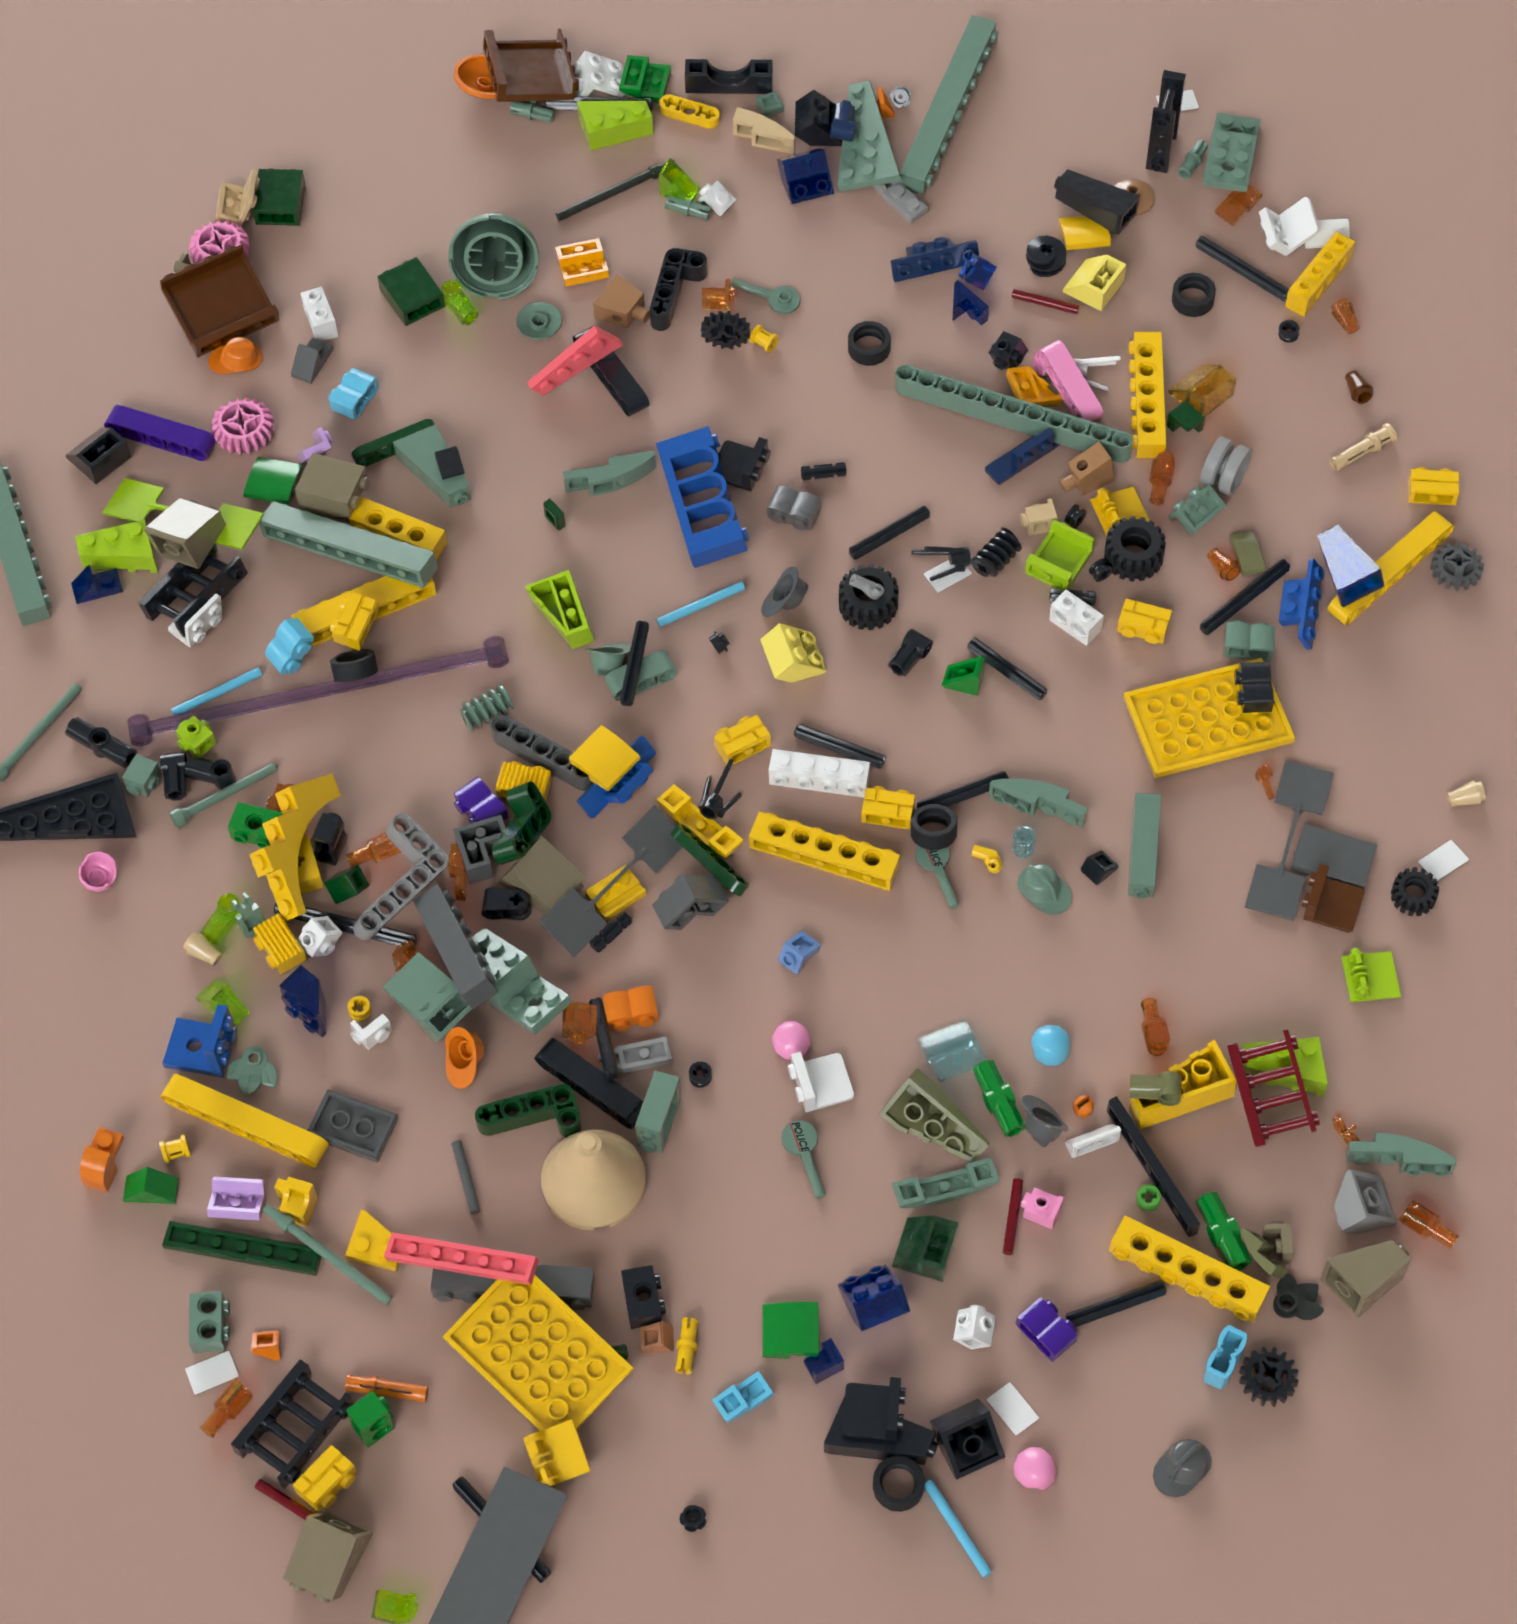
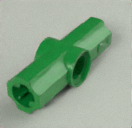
M984 1060L973 1067L974 1076L983 1091L984 1103L988 1111L994 1114L1005 1137L1018 1135L1025 1129V1124L1015 1105L1016 1102L1012 1089L1008 1083H1004L994 1061Z
M1209 1192L1197 1199L1196 1205L1207 1225L1206 1229L1209 1239L1214 1247L1219 1248L1226 1264L1238 1271L1251 1264L1252 1259L1241 1240L1239 1226L1234 1217L1228 1215L1218 1193Z

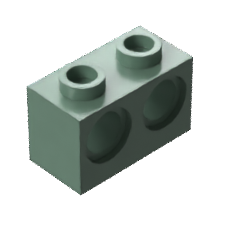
M222 1291L189 1293V1345L193 1353L226 1351V1341H230L229 1325H226V1316H230V1302L225 1300ZM216 1306L213 1312H204L207 1307ZM216 1331L212 1338H204L207 1332Z

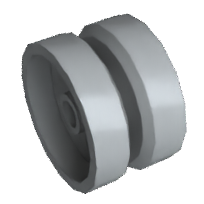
M1220 436L1204 463L1200 483L1204 485L1210 484L1211 487L1218 484L1220 492L1232 496L1248 469L1253 453L1252 449L1244 445H1238L1234 449L1233 440Z

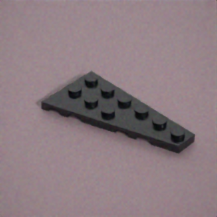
M118 773L0 808V841L137 838Z

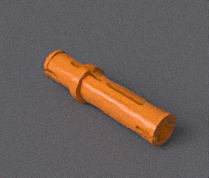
M348 1374L345 1391L364 1394L373 1391L378 1396L426 1403L428 1386L378 1379V1376L373 1375L371 1378Z

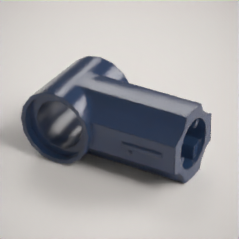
M843 100L836 104L829 137L852 141L855 129V122H853L855 107L850 101Z

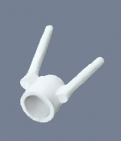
M1109 356L1073 360L1082 375L1087 376L1088 366L1116 365V361L1121 360V357ZM1085 379L1091 387L1104 391L1108 390L1107 386Z

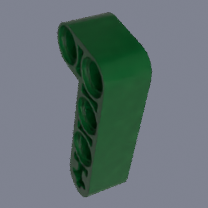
M532 781L510 788L507 791V800L516 816L492 847L493 857L500 865L524 857L551 822V811L538 787Z
M558 1084L479 1106L475 1112L477 1128L482 1135L492 1136L551 1119H556L559 1132L565 1138L580 1132L582 1129L574 1092L566 1084ZM561 1097L568 1098L566 1102L561 1103L557 1101ZM535 1104H543V1105H544V1106H543L542 1108H540V1109H533V1108H532ZM510 1111H518V1114L515 1116L507 1115ZM567 1120L575 1121L572 1125L563 1124Z

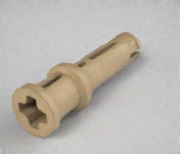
M1385 423L1376 432H1369L1364 440L1330 458L1332 468L1335 471H1339L1371 451L1378 452L1385 444L1397 441V434L1394 428L1389 423Z

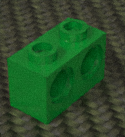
M373 1391L346 1409L352 1428L367 1448L394 1430L392 1423L394 1415L390 1411L389 1403L383 1396L378 1398Z

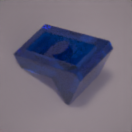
M959 280L955 281L952 320L954 321L967 312V315L972 320H976L980 325H983L988 321L989 306Z
M88 565L71 583L76 604L123 592L117 568L93 574L91 566Z

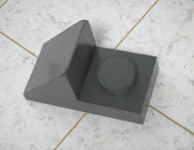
M311 338L307 346L299 344L291 376L312 384L332 353V345L315 338Z

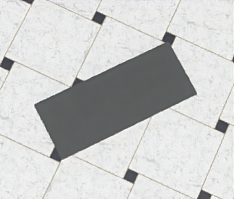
M504 1467L428 1624H507L563 1507L567 1494Z

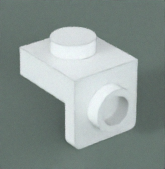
M717 180L711 186L707 183L699 191L701 197L697 202L701 204L705 201L721 216L736 199Z
M384 1014L380 1015L364 1029L355 1020L350 1022L352 1030L350 1035L358 1045L363 1044L368 1050L377 1043L385 1041L392 1032L390 1021Z

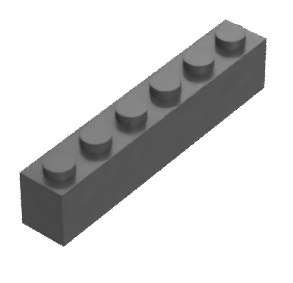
M436 884L413 899L460 995L470 1007L475 1009L497 994L498 990L494 984L497 979L489 968L486 969V966L489 964L483 954L477 952L480 946L473 936H469L472 931L464 920L461 921L464 916L457 905L453 906V903L456 901L448 889L443 891Z
M554 1265L537 1266L535 1275L567 1306L575 1310H583L585 1307L592 1308L595 1278L593 1268ZM433 1269L431 1292L433 1298H437L439 1301L450 1302L452 1299H460L467 1303H475L497 1279Z

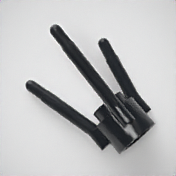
M925 546L924 550H912L911 552L914 555H948L950 565L955 567L931 576L930 581L956 572H964V566H969L971 562L968 547Z
M732 758L729 759L714 792L710 795L708 794L712 777H707L698 809L708 819H716L717 816L723 818L725 812L742 796L741 793L736 794L723 806V799L718 795L734 762Z

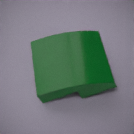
M627 55L619 91L634 98H651L653 103H659L660 99L666 94L671 74V65L649 63V57Z
M257 457L247 479L243 497L288 505L295 494V484L302 474V464Z
M780 1302L762 1305V1357L789 1359L790 1355L818 1356V1302Z

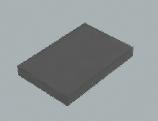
M1304 824L1291 869L1311 875L1312 871H1318L1320 863L1330 866L1326 878L1364 890L1377 845Z
M327 1089L307 1131L325 1139L329 1146L378 1163L399 1117L398 1114Z

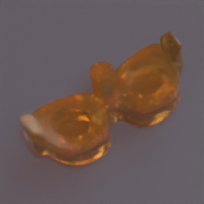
M1340 1114L1332 1118L1335 1130L1347 1144H1349V1141H1360L1352 1132L1357 1129L1354 1124L1346 1128Z

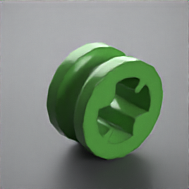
M1154 1185L1142 1186L1138 1190L1136 1198L1139 1208L1144 1211L1155 1210L1159 1206L1161 1198L1159 1189ZM1146 1193L1152 1194L1151 1198L1153 1199L1151 1203L1145 1202L1146 1198L1144 1197Z

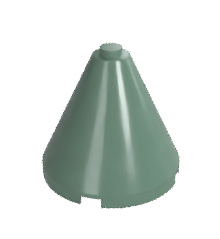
M502 213L482 214L467 220L455 231L449 245L448 263L453 277L466 291L485 299V296L498 297V300L521 293L532 283L538 270L539 249L532 233L518 220Z

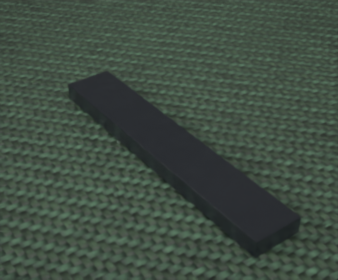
M1118 1097L1111 1098L1108 1102L1107 1113L1115 1125L1120 1126L1122 1136L1155 1187L1159 1189L1161 1196L1187 1236L1192 1237L1198 1234L1200 1222Z

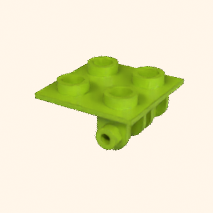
M1353 948L1350 950L1349 955L1341 956L1350 1002L1401 997L1391 951L1364 954L1360 948Z

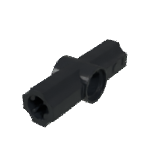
M78 716L72 718L67 724L66 736L93 750L94 755L97 757L107 758L126 768L137 754L135 748L110 735L109 731L104 727H96Z

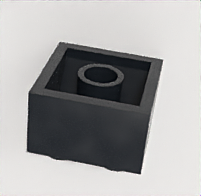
M979 1399L930 1420L932 1430L936 1432L935 1438L956 1480L1005 1458L990 1411Z

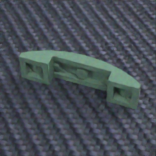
M990 1157L967 1163L963 1169L920 1180L916 1176L892 1182V1187L900 1208H917L966 1197L999 1183L1000 1180Z

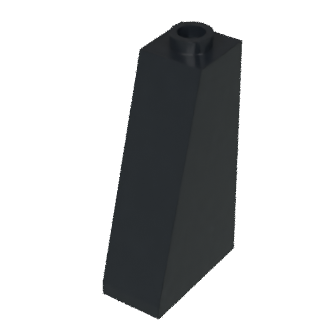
M1068 169L1061 176H1058L1055 181V198L1114 234L1119 235L1137 214L1140 198L1138 194Z
M845 1396L824 1441V1452L828 1454L885 1460L888 1457L899 1455L907 1456L921 1465H925L928 1457H934L938 1447V1443L935 1442V1431L903 1419V1430H897L896 1441L845 1437L842 1434Z

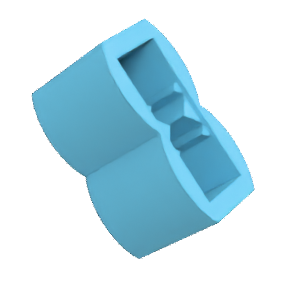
M352 368L343 375L341 384L330 392L329 402L331 410L356 420L365 409L366 404L373 399L378 391L377 378Z
M298 618L285 619L278 627L275 638L267 646L265 656L280 674L295 673L301 667L304 655L311 650L314 637Z
M1231 1325L1223 1329L1216 1349L1208 1358L1203 1375L1205 1383L1220 1390L1228 1385L1234 1367L1242 1357L1247 1341V1333Z

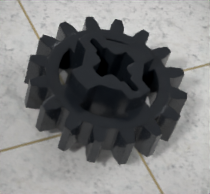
M718 311L716 315L711 312L710 317L705 316L704 321L701 323V337L705 338L706 343L712 342L713 347L721 345V349L725 347L733 349V346L736 345L740 348L742 343L746 344L747 339H750V323L746 322L745 317L739 318V313L731 315L730 311H727V313Z
M1262 1347L1261 1354L1253 1350L1251 1358H1244L1243 1364L1245 1366H1241L1239 1373L1243 1375L1240 1377L1239 1384H1246L1243 1393L1251 1392L1253 1394L1252 1402L1259 1398L1261 1399V1406H1264L1266 1401H1270L1271 1405L1275 1407L1277 1399L1284 1404L1286 1403L1287 1395L1291 1397L1294 1395L1295 1390L1293 1387H1297L1299 1382L1295 1377H1297L1299 1371L1298 1369H1291L1295 1361L1293 1359L1286 1361L1287 1353L1285 1351L1278 1355L1276 1347H1273L1271 1353L1267 1352L1265 1347ZM1255 1367L1257 1375L1252 1379L1251 1370ZM1286 1374L1287 1382L1283 1387L1281 1378Z

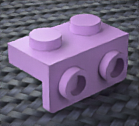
M320 427L312 433L317 444L301 451L297 455L301 464L306 461L308 463L312 453L323 455L331 449L330 444L333 442L327 430L323 431V428Z
M213 1177L212 1195L207 1208L208 1217L260 1221L266 1201L264 1180Z

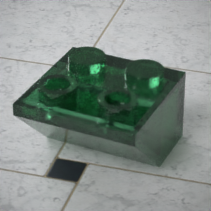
M935 1215L908 1217L892 1267L943 1282L957 1239L959 1222Z

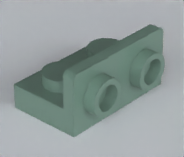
M1210 484L1202 488L1199 485L1188 493L1190 497L1186 501L1181 499L1172 506L1174 511L1168 515L1170 519L1176 517L1190 535L1194 534L1226 507Z

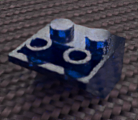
M818 148L777 159L781 180L791 204L834 194L825 150Z
M300 965L279 985L282 993L281 999L286 1006L284 1009L292 1018L296 1019L298 1017L302 1020L304 1027L310 1033L314 1034L316 1032L323 1038L326 1035V1001L320 981Z
M887 1265L874 1266L864 1274L850 1276L844 1282L837 1284L854 1323L861 1331L910 1312L903 1285Z

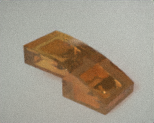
M1248 184L1247 192L1233 191L1216 208L1215 213L1233 226L1245 211L1249 213L1263 195Z
M451 844L448 860L449 876L456 878L454 886L456 900L466 901L467 882L463 859L457 845Z

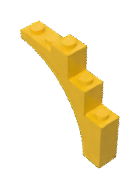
M333 773L287 787L275 793L283 815L262 824L270 846L249 854L258 878L266 875L284 921L306 913L298 879V855L301 840L314 815L328 802L341 796Z

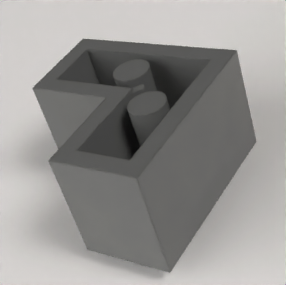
M501 815L453 829L469 884L493 878L489 856L493 855V844L506 829Z
M683 874L678 876L675 882L659 895V898L652 906L664 929L682 930L696 915L714 916L729 900L716 877Z

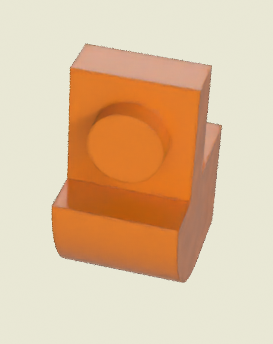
M101 1127L98 1128L90 1147H85L81 1159L80 1178L83 1185L108 1192L118 1171L114 1161L125 1139L123 1134Z

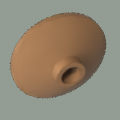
M1129 179L1115 185V187L1140 195L1135 216L1142 215L1152 208L1155 195L1152 188L1145 182Z

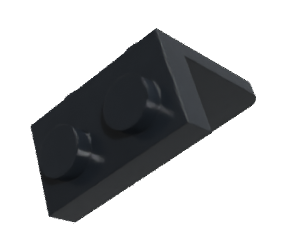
M759 437L754 448L730 440L723 443L718 455L723 469L722 476L727 484L750 492L752 491L755 482L760 479L764 464L768 462L771 450L768 449V439Z
M890 1377L889 1386L848 1383L845 1390L842 1434L845 1437L896 1441L897 1430H903L904 1414H898L899 1404H905L906 1388L901 1387V1378Z

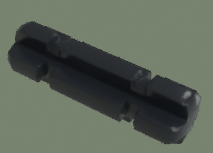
M844 462L835 463V465H832V463L814 465L813 468H810V466L801 467L802 480H811L812 477H815V479L834 477V475L840 477L845 476L847 473Z
M1051 588L1050 601L1054 602L1064 591H1060V588ZM1066 589L1086 604L1095 605L1096 592L1087 591L1083 593V590Z
M621 912L616 917V921L612 920L599 932L600 936L596 935L590 941L592 949L596 952H601L606 947L605 944L611 943L623 931L622 928L626 929L632 923L631 917L626 912Z

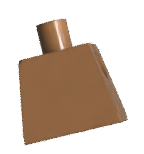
M617 274L593 303L594 318L624 328L629 327L635 319L646 323L650 317V310L644 308L643 292Z
M1097 442L1069 461V475L1059 480V483L1064 492H1068L1076 487L1081 495H1086L1115 481L1112 459L1101 443Z

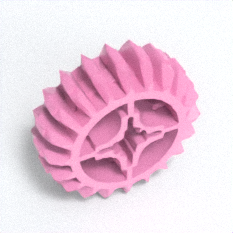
M218 219L217 223L213 224L209 221L208 226L201 225V230H195V236H191L189 250L195 265L203 262L210 255L216 256L231 246L237 247L241 244L243 245L246 258H249L250 243L248 235L242 227H238L236 222L230 224L226 220L224 223H221Z
M246 396L244 400L240 401L237 397L233 403L228 400L227 406L220 405V411H215V418L212 419V433L217 444H220L223 450L228 449L230 454L237 451L240 456L242 452L246 451L249 455L250 450L253 449L258 452L259 446L266 447V441H271V434L274 433V419L269 408H266L263 402L258 403L256 398L249 401Z

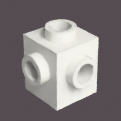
M328 916L311 918L303 926L302 933L297 941L311 957L327 956L333 952L335 944L343 932Z
M971 1305L970 1308L958 1310L953 1340L971 1350L990 1347L996 1316L987 1312L986 1308L980 1305Z

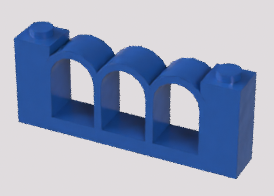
M709 426L656 443L694 568L748 551L746 541H749L746 527H740L735 508L730 502L731 494L728 485L722 476L723 469L716 449L720 447L717 434H712ZM701 462L713 463L712 467L703 473L677 480L675 473L677 470ZM709 488L721 489V492L716 497L685 507L683 497ZM719 514L729 515V519L725 523L695 534L693 533L691 523Z

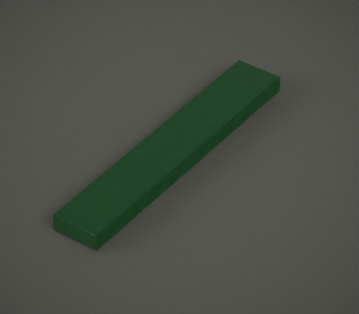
M169 1221L162 1244L164 1249L313 1276L317 1275L321 1256L306 1245Z

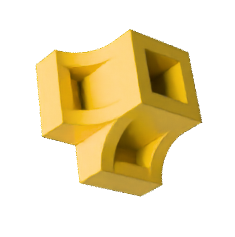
M289 1176L287 1180L278 1178L274 1188L278 1198L282 1199L279 1211L284 1215L288 1214L294 1218L296 1224L307 1227L318 1201L314 1185Z

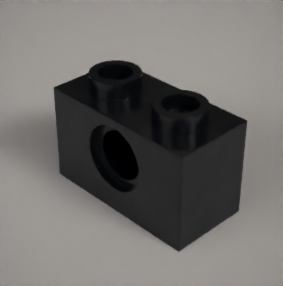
M653 1265L621 1270L630 1329L662 1321L661 1315L666 1314L664 1298L658 1299L657 1290L662 1289L660 1275L659 1273L654 1274ZM642 1293L651 1295L647 1300L637 1298Z

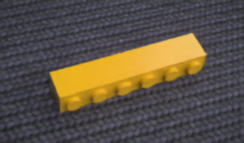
M384 576L375 581L366 582L351 591H345L332 599L323 600L308 609H302L296 614L291 615L292 619L298 618L312 634L314 641L311 647L333 638L332 632H330L331 624L335 618L339 619L342 600L344 598L348 599L351 592L378 601L379 610L374 621L437 594L432 577L426 586L422 588Z

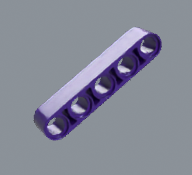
M115 405L104 423L105 428L114 429L123 438L199 461L207 459L216 442L214 435L208 431L122 405Z

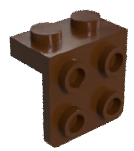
M1320 863L1318 871H1312L1308 883L1309 886H1312L1311 893L1306 892L1301 907L1306 908L1303 920L1350 933L1355 926L1364 890L1326 878L1330 866Z

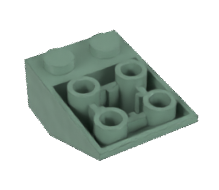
M419 952L382 987L434 1042L443 1038L472 1009L460 995L454 981Z

